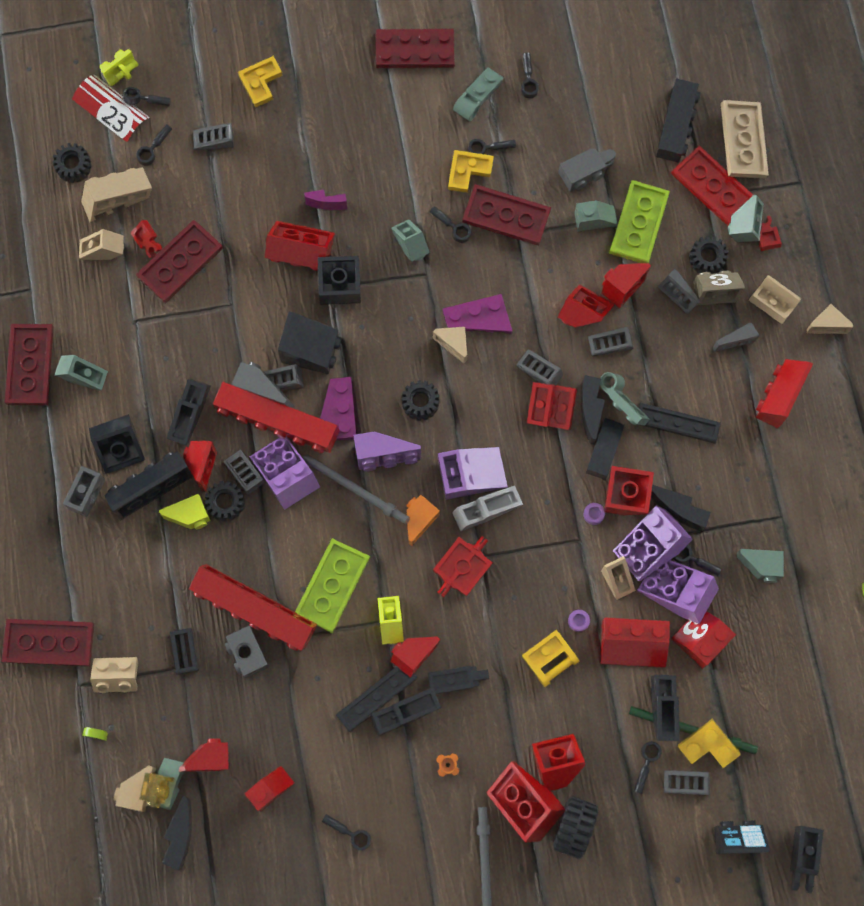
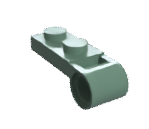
M487 67L457 100L453 111L471 121L476 116L479 107L501 85L503 77Z
M604 373L600 378V386L614 401L612 403L613 406L619 411L623 410L627 414L626 418L632 424L645 426L650 419L622 392L625 386L624 378L619 374ZM612 378L615 379V384L613 387L610 386V381Z

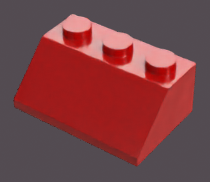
M276 221L267 235L265 258L273 262H287L292 266H306L318 271V257H330L335 233Z
M785 359L782 365L778 364L773 372V375L776 376L774 381H769L764 391L767 393L765 400L760 399L755 409L759 411L756 418L778 429L787 419L813 363Z
M604 618L601 631V664L666 668L670 641V621Z

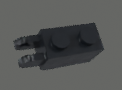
M795 826L790 872H793L791 888L794 891H797L800 886L801 874H806V893H812L814 878L815 875L818 876L820 868L823 829Z

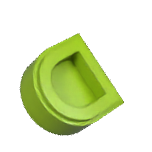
M85 727L82 736L106 741L108 733L103 730Z

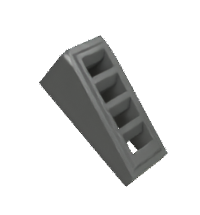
M232 123L193 130L194 150L234 147ZM216 134L219 136L218 140H215ZM207 135H211V141L207 142ZM199 136H203V143H199Z
M676 269L658 286L687 314L700 302L699 298Z
M748 323L717 340L713 349L714 351H720L753 343L758 339L759 334L753 324Z
M628 327L588 336L592 357L634 349ZM624 335L625 344H622L620 336ZM612 337H616V346L613 345ZM605 338H608V343H609V347H608V348L605 347V343H604V339H605ZM595 340L600 341L601 349L597 350Z
M529 349L516 365L539 383L557 385L563 376L561 368ZM530 359H534L530 366L527 367L526 365ZM538 363H540V365H539V367L536 369V371H533V369L536 367V365H537ZM545 368H547V370H546V372L543 374V376L540 375V374L543 372V370H544Z
M297 364L264 371L274 383L275 376L278 377V384L276 386L281 391L304 387L302 369ZM283 375H286L287 382H284Z
M241 449L223 461L247 495L265 483ZM239 457L242 458V461H240L236 465H231V463ZM243 464L247 465L239 472H236V469H238ZM250 469L251 473L243 478L240 477ZM253 476L256 477L254 480H252V481H251L250 483H248L247 485L245 484V482H246L248 479H250L251 477H253Z
M664 770V793L710 795V772ZM672 775H676L675 789H671ZM681 776H685L684 789H680ZM690 776H694V790L689 789ZM699 777H703V790H699Z

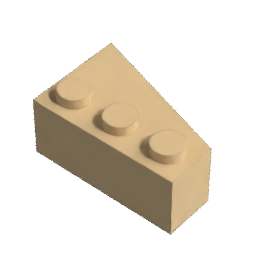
M143 167L138 169L131 168L125 172L110 173L104 177H93L85 181L81 203L89 221L92 222L96 220L94 217L104 212H107L109 215L114 213L112 209L124 204L126 208L148 199L152 187Z

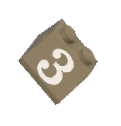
M722 271L719 274L703 272L697 275L694 280L695 294L700 300L697 305L736 303L745 288L738 272Z

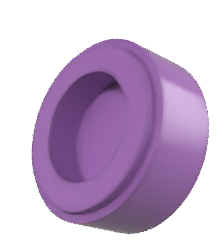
M598 503L587 505L583 513L585 521L591 525L600 524L605 517L603 506Z
M583 610L573 611L568 618V625L575 632L586 630L590 624V617Z

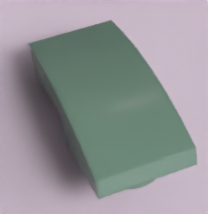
M164 758L152 789L150 805L168 810L171 809L179 792L178 783L184 773L179 772V767L183 762Z

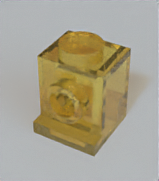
M145 772L139 800L147 801V806L160 808V804H165V800L169 796V782H174V778Z

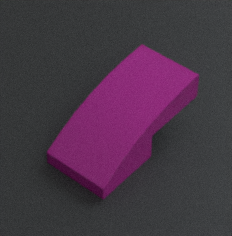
M324 190L304 193L306 205L324 210L347 209L345 194L325 197Z

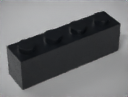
M675 79L656 154L657 158L679 163L681 156L686 155L688 144H685V140L690 138L692 127L689 124L690 121H694L697 110L693 109L694 103L698 104L701 92L697 91L698 83Z

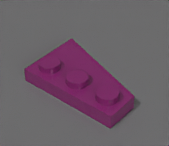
M502 294L442 309L447 328L465 327V331L471 332L473 330L494 333V331L505 332L506 334H512L513 332Z
M351 377L330 379L320 419L338 426L340 432L336 441L354 439L353 435H356Z

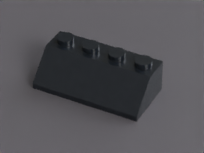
M178 451L166 454L162 461L157 464H149L142 473L129 476L125 483L120 486L115 485L107 491L108 493L104 496L111 510L120 521L193 477Z

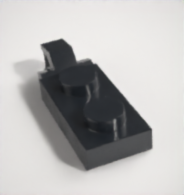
M470 665L429 672L430 689L433 688L435 694L474 688L479 686V681L489 679L488 669L477 671L476 666L471 667Z

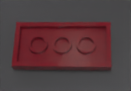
M376 29V68H454V29Z
M475 184L462 223L539 246L551 207Z
M193 220L151 259L136 276L166 304L223 249V245Z
M52 324L10 325L5 390L6 405H48L54 329Z
M6 619L2 662L90 667L94 623Z

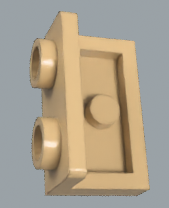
M769 275L749 299L750 302L781 324H783L801 300L799 296Z
M137 657L94 658L90 678L93 691L100 693L137 691Z

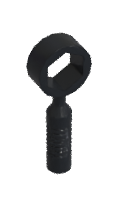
M529 52L523 53L524 74L527 76V80L522 83L521 93L524 97L531 99L537 96L539 85L537 81L531 79V55ZM532 85L535 87V91L532 93L527 92L524 87Z
M127 87L123 90V101L126 104L135 105L140 100H146L148 103L170 106L171 98L153 95L142 96L140 95V90L135 87Z
M166 124L153 140L151 147L143 146L138 149L136 156L141 165L149 166L154 163L155 154L153 150L171 132L172 128ZM143 152L152 154L148 160L140 159Z
M473 139L468 145V152L474 153L471 149L472 145H480L483 150L476 153L485 154L486 149L515 148L516 142L514 139L486 145L481 139Z
M433 206L430 213L446 226L453 228V237L457 242L464 243L470 239L471 229L467 224L459 223L455 225L437 207ZM463 228L468 232V235L460 238L456 234V230Z
M689 545L684 548L688 551L687 558L681 559L677 556L673 558L678 563H685L690 559L697 566L717 576L721 571L720 567L702 558L693 557L692 549Z
M647 742L641 748V755L646 762L640 770L634 792L639 794L643 792L649 774L650 762L658 760L662 753L661 747L656 742ZM646 746H655L658 750L656 758L649 759L644 753Z
M327 814L324 816L323 823L341 834L351 836V843L355 849L365 850L370 846L371 837L368 832L358 830L353 833L349 831L346 825ZM361 832L368 836V844L362 848L355 845V836Z

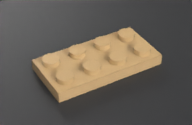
M723 100L721 112L728 176L766 178L769 174L761 102Z

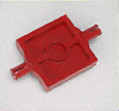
M481 536L476 544L472 545L458 537L434 567L433 572L444 581L442 587L437 591L439 595L441 594V597L444 598L451 588L458 590L467 597L487 572L493 562L486 558L481 551L488 542L486 538L484 540V537Z

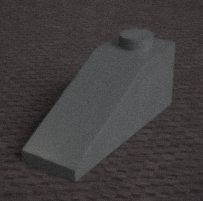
M243 362L240 363L231 385L288 407H294L269 376L261 370L260 365L250 362L249 365Z

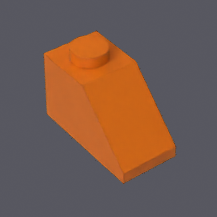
M421 494L417 499L413 497L406 506L408 508L407 516L410 517L407 526L408 542L411 546L440 515V510Z

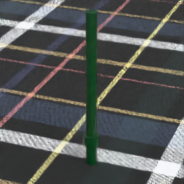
M633 706L630 707L629 715L654 722L652 712ZM679 721V731L693 734L699 729V727ZM728 737L738 750L756 755L758 746L743 742L741 738Z

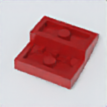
M533 382L527 423L571 430L577 388Z

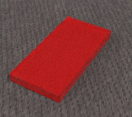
M700 146L671 172L681 184L727 226L731 223V216L753 196L736 178L729 177L728 171Z

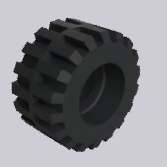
M574 796L568 799L565 812L562 814L553 843L555 851L577 859H581L584 856L596 823L598 805Z

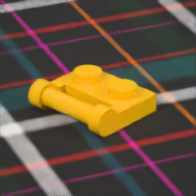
M557 630L522 655L544 687L548 686L553 678L569 666L580 662ZM564 652L567 655L566 659L544 674L541 668Z

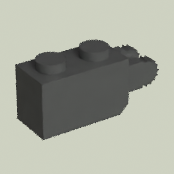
M591 148L561 163L558 173L570 192L575 189L580 190L590 181H598L604 176L605 170L613 165L616 153L612 149L598 153L596 149Z

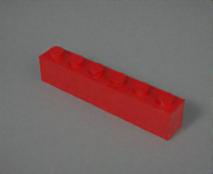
M222 382L213 402L217 413L222 416H234L237 421L243 424L250 422L255 424L254 427L266 432L268 429L273 431V434L279 438L285 439V437L293 439L294 443L300 446L310 445L314 451L322 454L324 451L331 452L340 432L336 424Z
M207 564L199 567L189 587V590L193 591L194 596L203 600L206 598L213 602L212 605L214 607L228 610L231 612L232 617L250 622L249 625L252 628L268 632L269 637L275 640L281 639L287 643L289 648L295 651H302L307 647L318 625Z

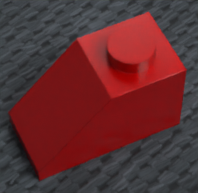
M438 637L407 638L402 644L398 642L391 651L393 653L391 662L411 678L438 647L441 639Z
M208 739V743L201 744L179 767V772L228 770V742L221 743V739Z
M280 766L262 778L244 794L254 807L261 812L294 785L295 782L283 767Z

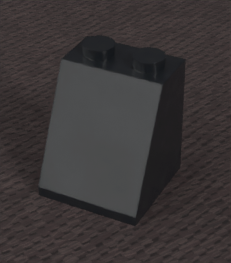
M289 311L278 346L280 361L284 364H297L300 368L329 374L330 368L334 369L336 357L334 354L336 349H340L342 338L339 337V330Z

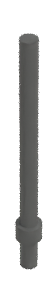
M308 454L303 457L306 464L383 510V514L390 518L394 517L404 524L408 523L410 517L397 510V506L390 502H384Z
M478 807L479 826H477V835L480 838L482 905L491 906L488 840L490 825H488L487 807Z

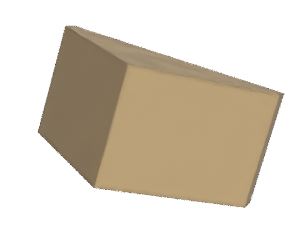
M830 304L809 325L807 333L848 334L853 328V323Z
M465 327L440 328L433 331V339L463 364L467 361Z
M624 556L604 565L601 572L616 600L636 591Z

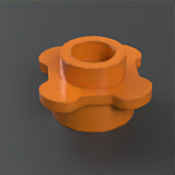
M453 753L450 756L439 755L437 757L439 776L444 777L446 774L456 776L459 773V768L457 767L458 756Z

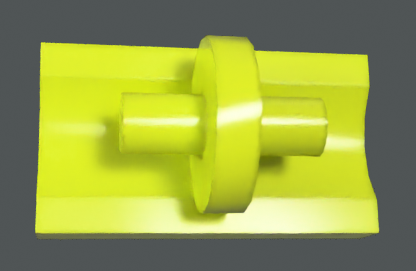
M120 49L115 53V60L111 63L105 61L100 65L101 72L111 87L123 77L130 80L132 78L130 72L138 66L129 49L126 51Z

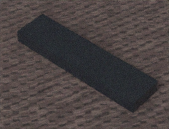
M639 403L638 408L650 419L646 423V427L716 444L721 422Z
M396 667L338 712L336 716L348 732H351L370 717L371 714L375 713L417 680L418 677L414 673L410 678L401 669Z

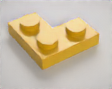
M274 56L238 72L255 108L273 100V96L266 83L283 76Z
M454 150L448 190L468 193L471 175L491 177L494 156Z
M713 719L678 744V748L691 764L708 751L711 752L723 768L741 755Z

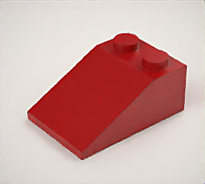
M514 761L510 762L486 792L524 842H540L565 812V808L555 795Z

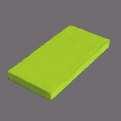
M631 180L609 254L639 263H649L670 191Z
M332 538L295 612L333 634L370 556Z

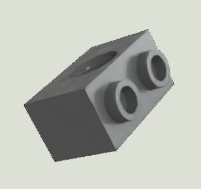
M81 466L63 505L70 511L88 517L105 482V478L100 473Z
M250 626L226 636L228 642L224 645L229 655L234 654L237 662L233 664L238 675L243 674L245 678H248L269 667ZM243 648H250L251 654L247 658H241L240 651Z

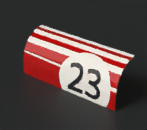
M96 75L86 78L72 97L73 101L126 142H128L137 126L149 118L134 105L126 104L123 101V96Z

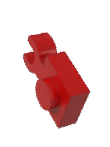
M767 216L766 223L761 224L760 241H758L761 251L781 248L782 242L777 227H771L772 219L770 216Z
M141 220L132 230L131 235L140 249H146L147 256L154 258L156 256L154 250L158 252L163 248L159 243L155 242L154 239L157 235L149 222Z

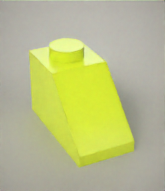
M199 494L159 510L163 519L189 529H201L207 525V522L211 521Z
M399 596L378 598L382 644L404 642Z

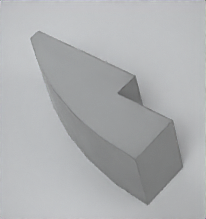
M515 486L479 497L476 501L457 507L452 513L460 531H463L522 506L523 503Z

